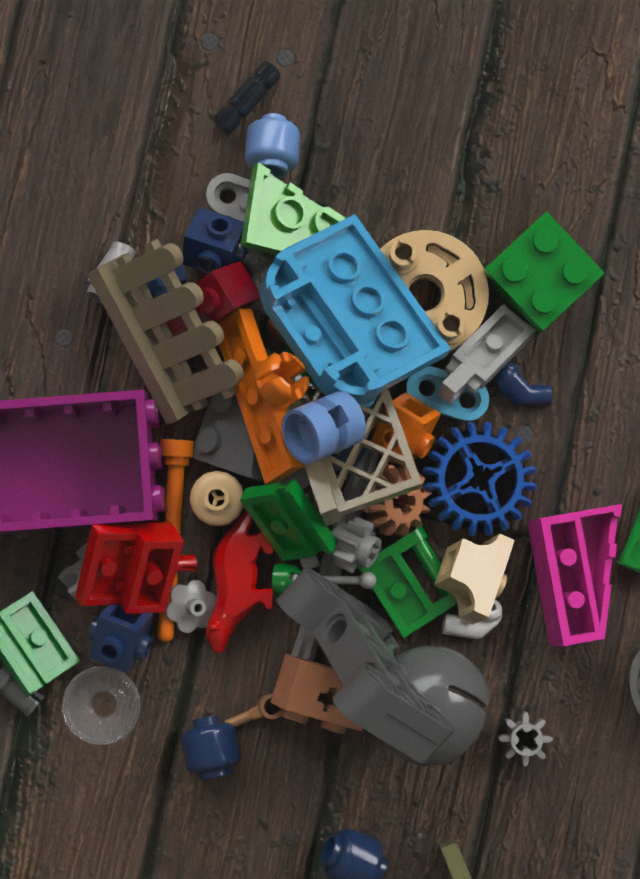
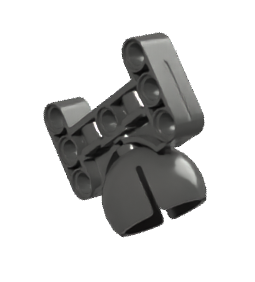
M305 567L278 597L277 603L281 609L297 623L313 632L343 684L341 689L332 698L336 707L353 723L381 739L385 746L397 757L417 766L445 765L460 757L478 737L486 719V713L481 707L489 705V689L481 671L465 655L443 646H420L404 651L394 657V653L400 647L391 635L392 628L373 609L308 567ZM448 687L458 690L470 696L475 701H477L480 704V706L459 694L451 692L448 689Z

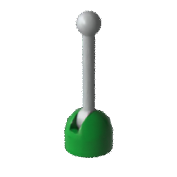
M290 563L275 564L272 585L276 597H279L303 571L302 568ZM364 572L361 576H323L334 584L361 585L365 589H370L376 584V577L371 572Z

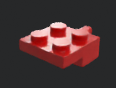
M172 522L92 524L75 597L80 606L120 604L126 614L166 612L176 572H194L196 570L195 567H197L196 556L194 554L181 555L184 540Z

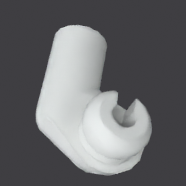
M495 600L489 618L474 625L458 619V615L445 613L442 622V634L481 639L501 621L502 606Z

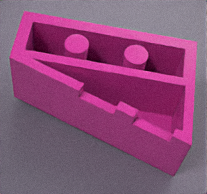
M622 504L527 520L549 646H569L605 639L612 584H609L612 559L616 555L617 544L614 543L618 517H621Z

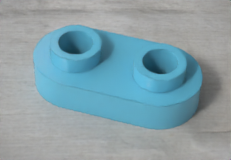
M428 366L408 378L406 392L437 410L443 416L463 422H471L480 418L489 406V394L485 386L482 389L480 388L475 394L467 388L463 392V394L468 393L474 397L475 403L472 408H463L460 405L459 398L451 405L437 395L443 387L441 385L442 382L449 376L445 370ZM424 381L431 382L435 388L434 394L431 396L422 395L419 391L420 383Z

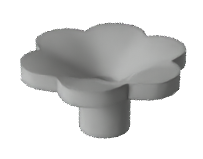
M191 580L186 586L177 584L171 589V601L167 605L165 614L169 620L175 621L177 628L184 633H190L196 627L206 628V623L216 603V597L213 593L206 591L204 583L199 580Z

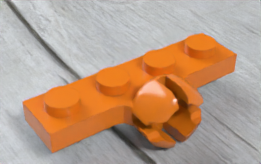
M238 309L219 323L224 333L223 342L219 346L224 361L233 359L243 368L244 378L235 385L238 391L235 395L264 483H278L304 467L303 463L293 457L285 444L282 433V420L286 412H288L290 405L301 399L307 392L309 376H304L295 382L294 378L303 373L306 368L291 353L282 352L279 355L273 353L268 357L252 309Z

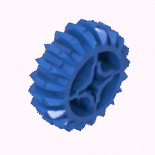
M473 422L466 425L467 437L464 438L457 427L452 428L450 433L455 442L451 445L447 439L440 437L437 440V444L445 451L443 455L435 451H429L427 455L430 460L438 463L437 468L424 467L422 472L426 476H435L434 483L423 485V489L427 491L436 490L438 497L428 501V506L433 508L442 503L446 509L440 512L437 518L440 521H444L450 514H453L456 518L452 523L451 529L454 531L460 529L463 521L469 522L467 527V534L469 536L476 534L477 523H482L483 532L486 536L493 534L492 521L495 520L502 531L509 529L508 522L504 516L509 514L512 519L516 521L521 520L523 516L515 508V505L518 503L521 506L530 507L532 504L529 498L522 496V491H535L537 489V484L524 482V476L537 472L536 467L529 466L523 468L521 461L532 456L531 452L526 450L517 455L513 449L519 446L522 440L517 436L509 444H506L503 440L507 435L508 429L505 427L500 428L496 437L490 436L492 430L490 422L484 423L482 435H477L476 426ZM480 444L490 446L498 450L505 459L495 464H485L479 460L476 453L472 452L469 445ZM458 451L465 470L464 476L459 483L446 489V467L451 457ZM473 467L480 468V473L484 470L490 472L495 468L498 469V472L491 475L490 479L485 482L486 491H479V485L475 489L472 486L464 490L460 489L461 486L468 483L469 479L474 476ZM512 470V492L508 500L501 507L495 491V482L502 474ZM467 493L475 494L486 505L490 514L467 512L457 506L453 500Z

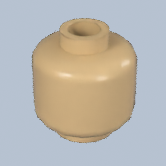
M213 471L206 473L196 480L191 489L190 504L192 511L199 520L210 526L222 527L229 525L240 517L245 508L240 502L244 489L240 482L227 472ZM215 490L222 491L224 495L218 496ZM210 493L214 497L212 504L209 502ZM219 500H225L222 505L216 506Z

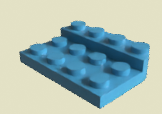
M355 214L282 250L275 257L259 290V295L267 315L296 357L304 364L305 370L314 383L325 395L343 391L354 397L359 405L370 403L375 400L380 392L445 358L451 350Z

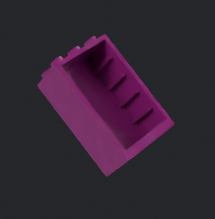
M143 389L1 400L0 534L91 527L92 524L160 522L159 513L166 512L165 488L157 485L156 470H163V456L161 454V445H158V442H154L153 428H160V413L155 399H151Z

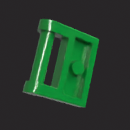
M422 526L379 552L376 560L369 568L362 566L360 569L362 574L364 572H371L375 575L376 584L372 587V590L403 638L457 604L450 593L438 587L436 588L442 595V598L432 604L401 556V553L411 548L435 584L441 563L425 538L428 535Z

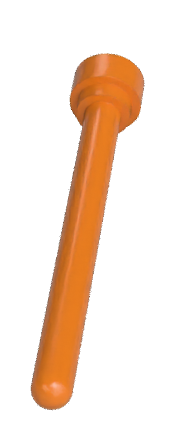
M161 439V454L164 456V464L168 465L164 522H172L180 534L184 468L189 466V458L194 457L195 441ZM178 572L175 574L172 587L177 585ZM161 612L158 615L157 636L162 642H170L174 637L175 621L169 620L165 612Z

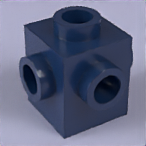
M199 207L184 235L183 265L209 274L213 270L239 261L244 264L249 252L248 248L240 246L244 222Z
M120 604L107 605L101 614L95 617L90 626L88 639L92 641L89 658L102 663L109 669L128 673L138 660L144 661L151 649L153 637L148 636L153 613L126 614Z

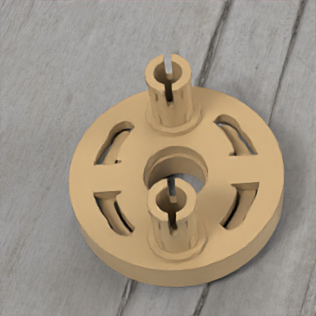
M412 231L399 235L387 242L380 250L408 289L412 284L420 280L431 281L438 287L441 295L440 302L435 308L425 311V313L451 348L449 353L460 348L477 331L488 306V281L478 257L462 241L439 231ZM430 244L438 245V246H440L442 249H445V250L451 252L452 254H454L456 257L459 258V260H457L456 258H454V257H453L452 255H450L449 253L440 250V248L437 247V246H429L428 249H427V251H426V246H427V245H430ZM470 275L473 282L475 305L473 309L472 307L474 304V299L472 298V286L469 278Z

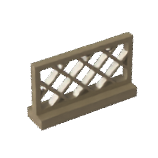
M300 374L297 377H295V382L300 380L302 378V375ZM309 382L307 390L315 393L312 400L310 401L306 392L301 399L290 405L288 411L310 402L314 403L315 400L327 395L316 385ZM388 388L380 392L381 395L373 410L360 405L363 414L369 417L366 422L365 436L360 443L354 445L346 463L328 456L311 464H304L320 514L326 526L342 521L341 516L423 488ZM384 405L389 417L380 414ZM376 420L393 427L394 435L387 449L366 440ZM397 444H399L402 455L394 452ZM362 447L383 455L373 475L353 467ZM389 459H392L407 467L411 479L393 485L380 479ZM333 466L341 469L338 478L336 477ZM349 473L369 482L362 496L344 501L341 487ZM376 486L383 488L373 492Z

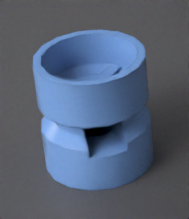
M337 391L315 400L314 403L310 402L286 412L282 420V433L285 444L293 457L304 464H311L332 455L334 452L337 453L360 443L366 431L365 417L360 405L354 397L343 391Z

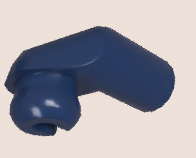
M508 362L497 373L495 377L497 388L510 403L520 406H551V385H529L519 373L517 364Z

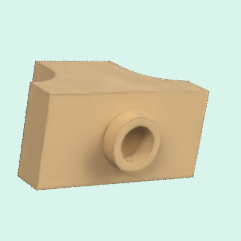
M499 533L483 542L482 545L474 544L463 538L447 547L434 586L447 591L454 597L458 605V619L474 625L489 618L495 598H498L505 588L507 575L504 574L515 540Z

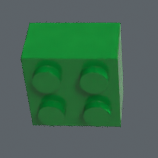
M547 211L483 271L486 274L488 285L519 317L536 330L535 334L537 336L605 274Z

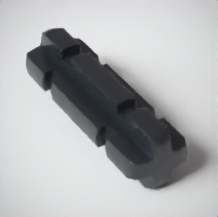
M263 61L254 71V78L249 77L228 100L229 106H223L214 116V122L224 132L232 133L241 123L240 118H245L267 94L266 89L268 87L271 89L280 79L281 73L270 62Z

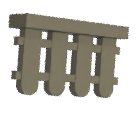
M157 238L144 245L147 251L146 254L132 260L128 252L87 273L168 425L180 420L191 411H197L208 405L207 397L221 392L224 399H227L237 394L238 391L235 385L243 380L244 371L237 361L228 359L222 362L215 347L221 344L224 339V333L220 325L214 321L202 323L198 317L195 308L200 306L204 300L201 288L193 282H187L182 285L174 270L183 263V254L180 248L172 243L161 246ZM161 277L167 292L152 298L146 283ZM181 315L188 330L173 336L166 322ZM201 354L208 368L193 374L186 360Z

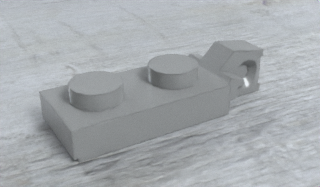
M503 304L452 355L449 364L445 367V371L449 376L442 382L441 385L443 387L437 395L451 405L463 394L466 388L475 394L525 346L536 330Z

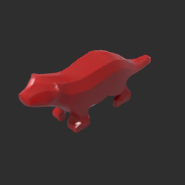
M245 508L237 522L224 534L213 553L212 565L217 598L206 623L205 636L213 652L216 654L225 651L234 629L255 606L262 605L266 610L273 609V588H256L258 578L256 561L259 553L263 549L265 554H273V547L262 531L250 534L253 519Z

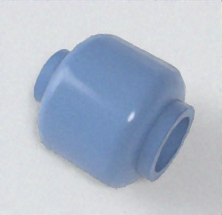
M269 113L248 126L245 141V161L251 169L259 162L271 170V175L280 179L296 168L300 152V132L296 125L287 121L286 117L281 114Z

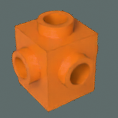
M405 392L392 401L413 460L417 457L424 458L434 444L435 436L431 435L441 413ZM384 406L380 414L389 417ZM376 420L373 429L376 431L370 442L387 449L394 435L393 427ZM397 444L394 452L402 455L399 444ZM389 459V461L392 463L401 464L392 459Z

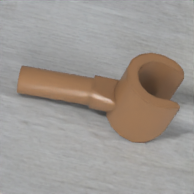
M266 694L259 699L257 706L225 720V723L228 722L234 725V727H238L261 717L277 719L282 716L284 709L269 715L264 709V704L268 699L272 698L273 694Z

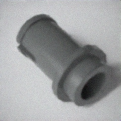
M4 665L0 670V695L28 718L45 696L35 691L26 697L6 666Z

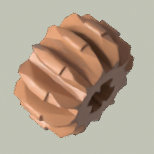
M387 464L380 479L393 485L411 479L407 467L401 464L396 468L394 465ZM419 474L421 482L423 484L425 478L421 474ZM376 486L373 492L383 488ZM362 487L359 489L362 494L364 493L366 487ZM420 488L395 497L397 502L393 501L392 498L360 510L369 513L366 521L375 524L374 527H378V531L381 534L390 536L395 532L401 536L409 535L410 526L415 528L423 526L419 514L431 511L427 505L423 504V500L429 497L432 492Z

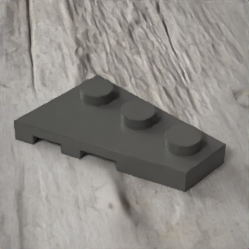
M265 348L268 357L274 353ZM221 392L212 395L194 444L193 459L261 482L262 473L258 466L236 395L224 399Z

